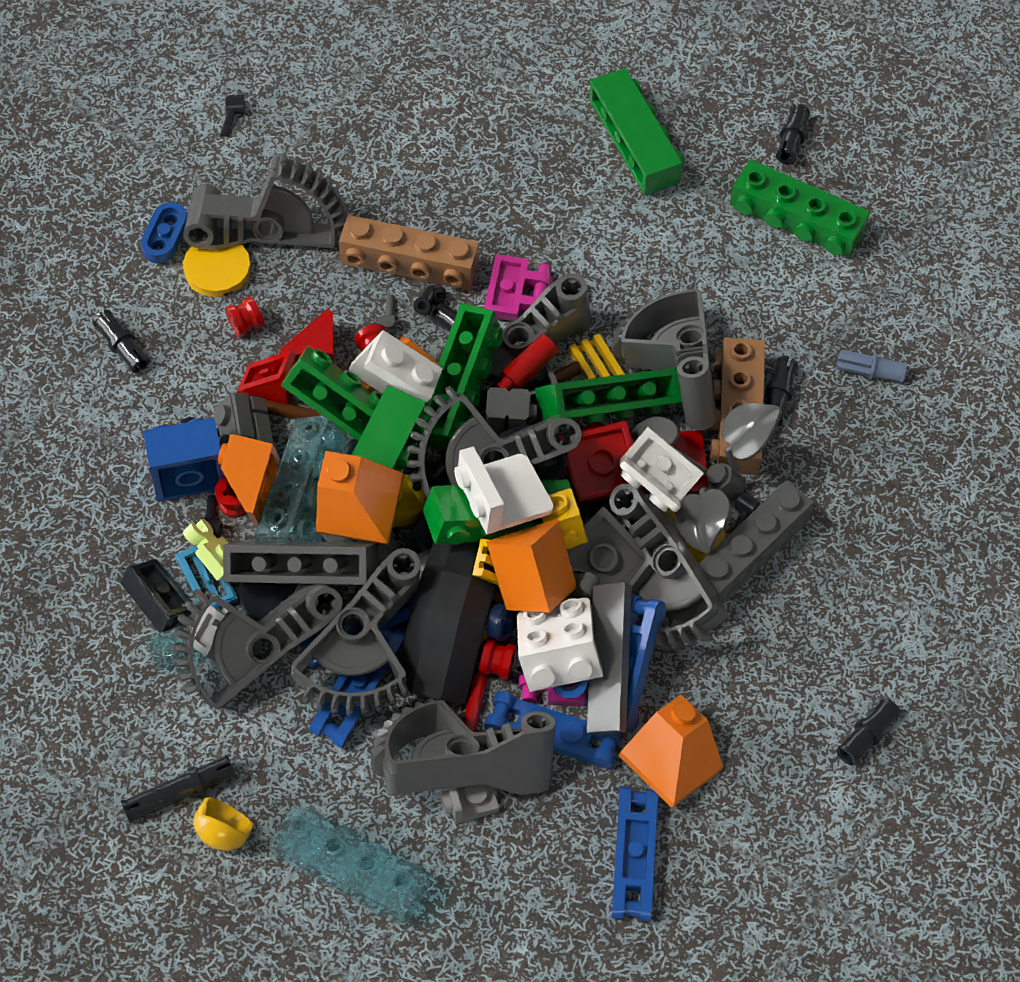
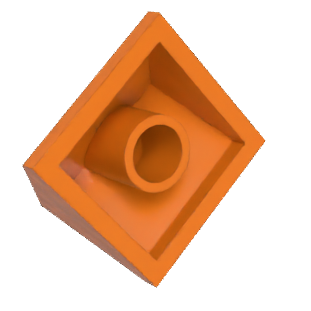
M558 519L486 541L506 610L550 613L577 587Z

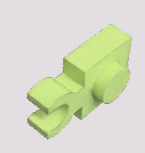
M201 519L196 525L191 523L183 531V535L191 544L199 548L195 554L217 581L223 579V545L229 542L223 537L217 539L213 534L211 525L205 519Z

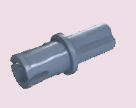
M841 350L837 359V368L847 372L866 375L868 380H872V377L903 384L907 362L877 357V353H873V356Z

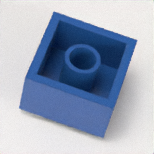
M196 418L187 423L171 426L159 425L153 429L143 431L157 502L215 491L216 484L225 476L221 470V465L218 464L220 443L215 418Z

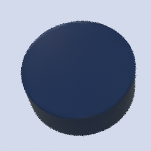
M495 603L489 610L486 619L485 630L488 638L498 641L507 640L514 630L516 622L515 611L506 610L503 603Z

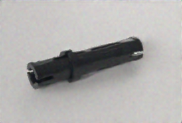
M228 755L197 769L195 766L187 769L188 773L126 800H121L120 802L129 823L196 793L198 796L206 794L205 789L230 778L237 777Z

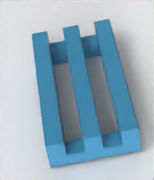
M197 546L175 554L176 561L192 592L195 589L200 591L201 589L186 561L188 558H192L207 590L219 596L202 561L195 554L199 549ZM224 578L219 580L226 595L220 598L231 605L238 603V598L230 582H224ZM213 602L211 604L212 606H215L219 609L223 608L216 602Z

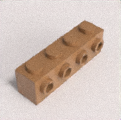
M347 215L339 239L341 264L470 291L479 264L478 241Z
M723 337L721 351L715 350L713 370L720 371V380L714 379L713 389L715 400H719V409H716L717 419L711 430H718V437L711 440L710 460H717V464L725 463L729 465L725 454V448L729 444L721 436V429L728 414L742 404H763L765 340ZM762 450L753 458L741 461L734 456L736 464L740 466V470L737 473L759 475Z

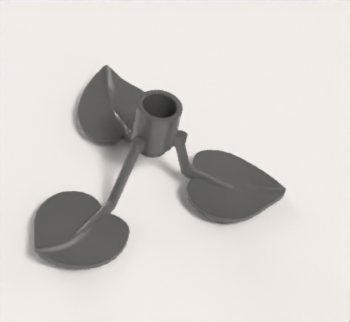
M747 403L736 407L728 414L721 429V436L729 444L725 448L729 465L719 463L707 469L679 451L704 472L707 484L710 487L701 488L699 495H686L680 501L681 508L675 512V525L678 532L695 549L705 554H711L718 536L728 522L731 512L730 500L737 499L745 489V480L737 473L740 470V466L736 464L734 456L741 461H745L756 456L765 447L775 431L782 413V409L778 406ZM664 417L648 418L640 422L630 432L633 443L648 426L672 446L679 437L678 427L671 420Z

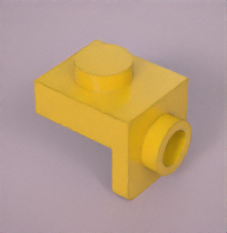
M565 489L550 494L549 497L553 502V511L550 515L542 517L543 523L554 519L559 520L566 549L587 543L588 539L572 489Z

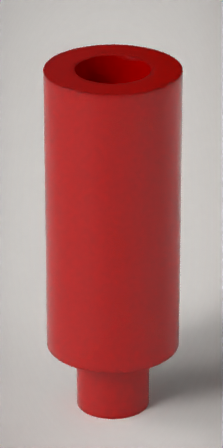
M542 333L501 372L504 378L496 384L497 388H507L508 391H511L513 388L521 389L559 353L558 347L549 337Z

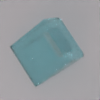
M179 626L144 639L156 672L173 666V659L184 655V653H178L172 649L173 644L184 642V639L174 635V629H178Z

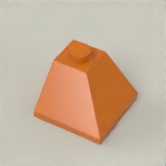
M230 434L228 444L223 443L220 448L218 464L221 465V470L254 527L262 529L281 460L272 443Z
M325 451L317 486L316 532L389 545L404 474L363 457Z
M682 695L658 710L619 754V757L671 808L699 789L723 769L708 719Z

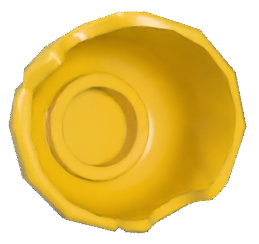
M211 797L204 799L193 819L194 829L202 842L212 849L231 851L243 846L253 828V822L244 814Z

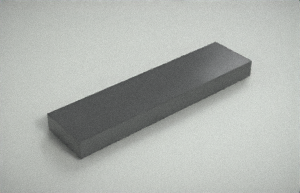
M626 582L593 586V632L602 664L603 677L589 679L587 733L592 735L626 733L632 585Z

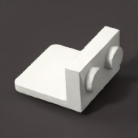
M382 330L351 363L349 371L382 394L387 385L427 403L432 397L442 368Z
M649 426L622 456L619 465L622 468L621 476L636 489L642 485L650 491L649 499L664 512L669 508L677 512L681 508L680 501L704 474L701 469Z
M474 446L460 450L458 467H455L454 470L455 478L459 487L465 492L472 512L479 519L486 534L552 513L553 502L527 456L517 454L483 465Z
M588 598L567 599L558 604L550 613L521 611L517 614L518 657L529 692L603 677L602 664L594 640L592 607Z

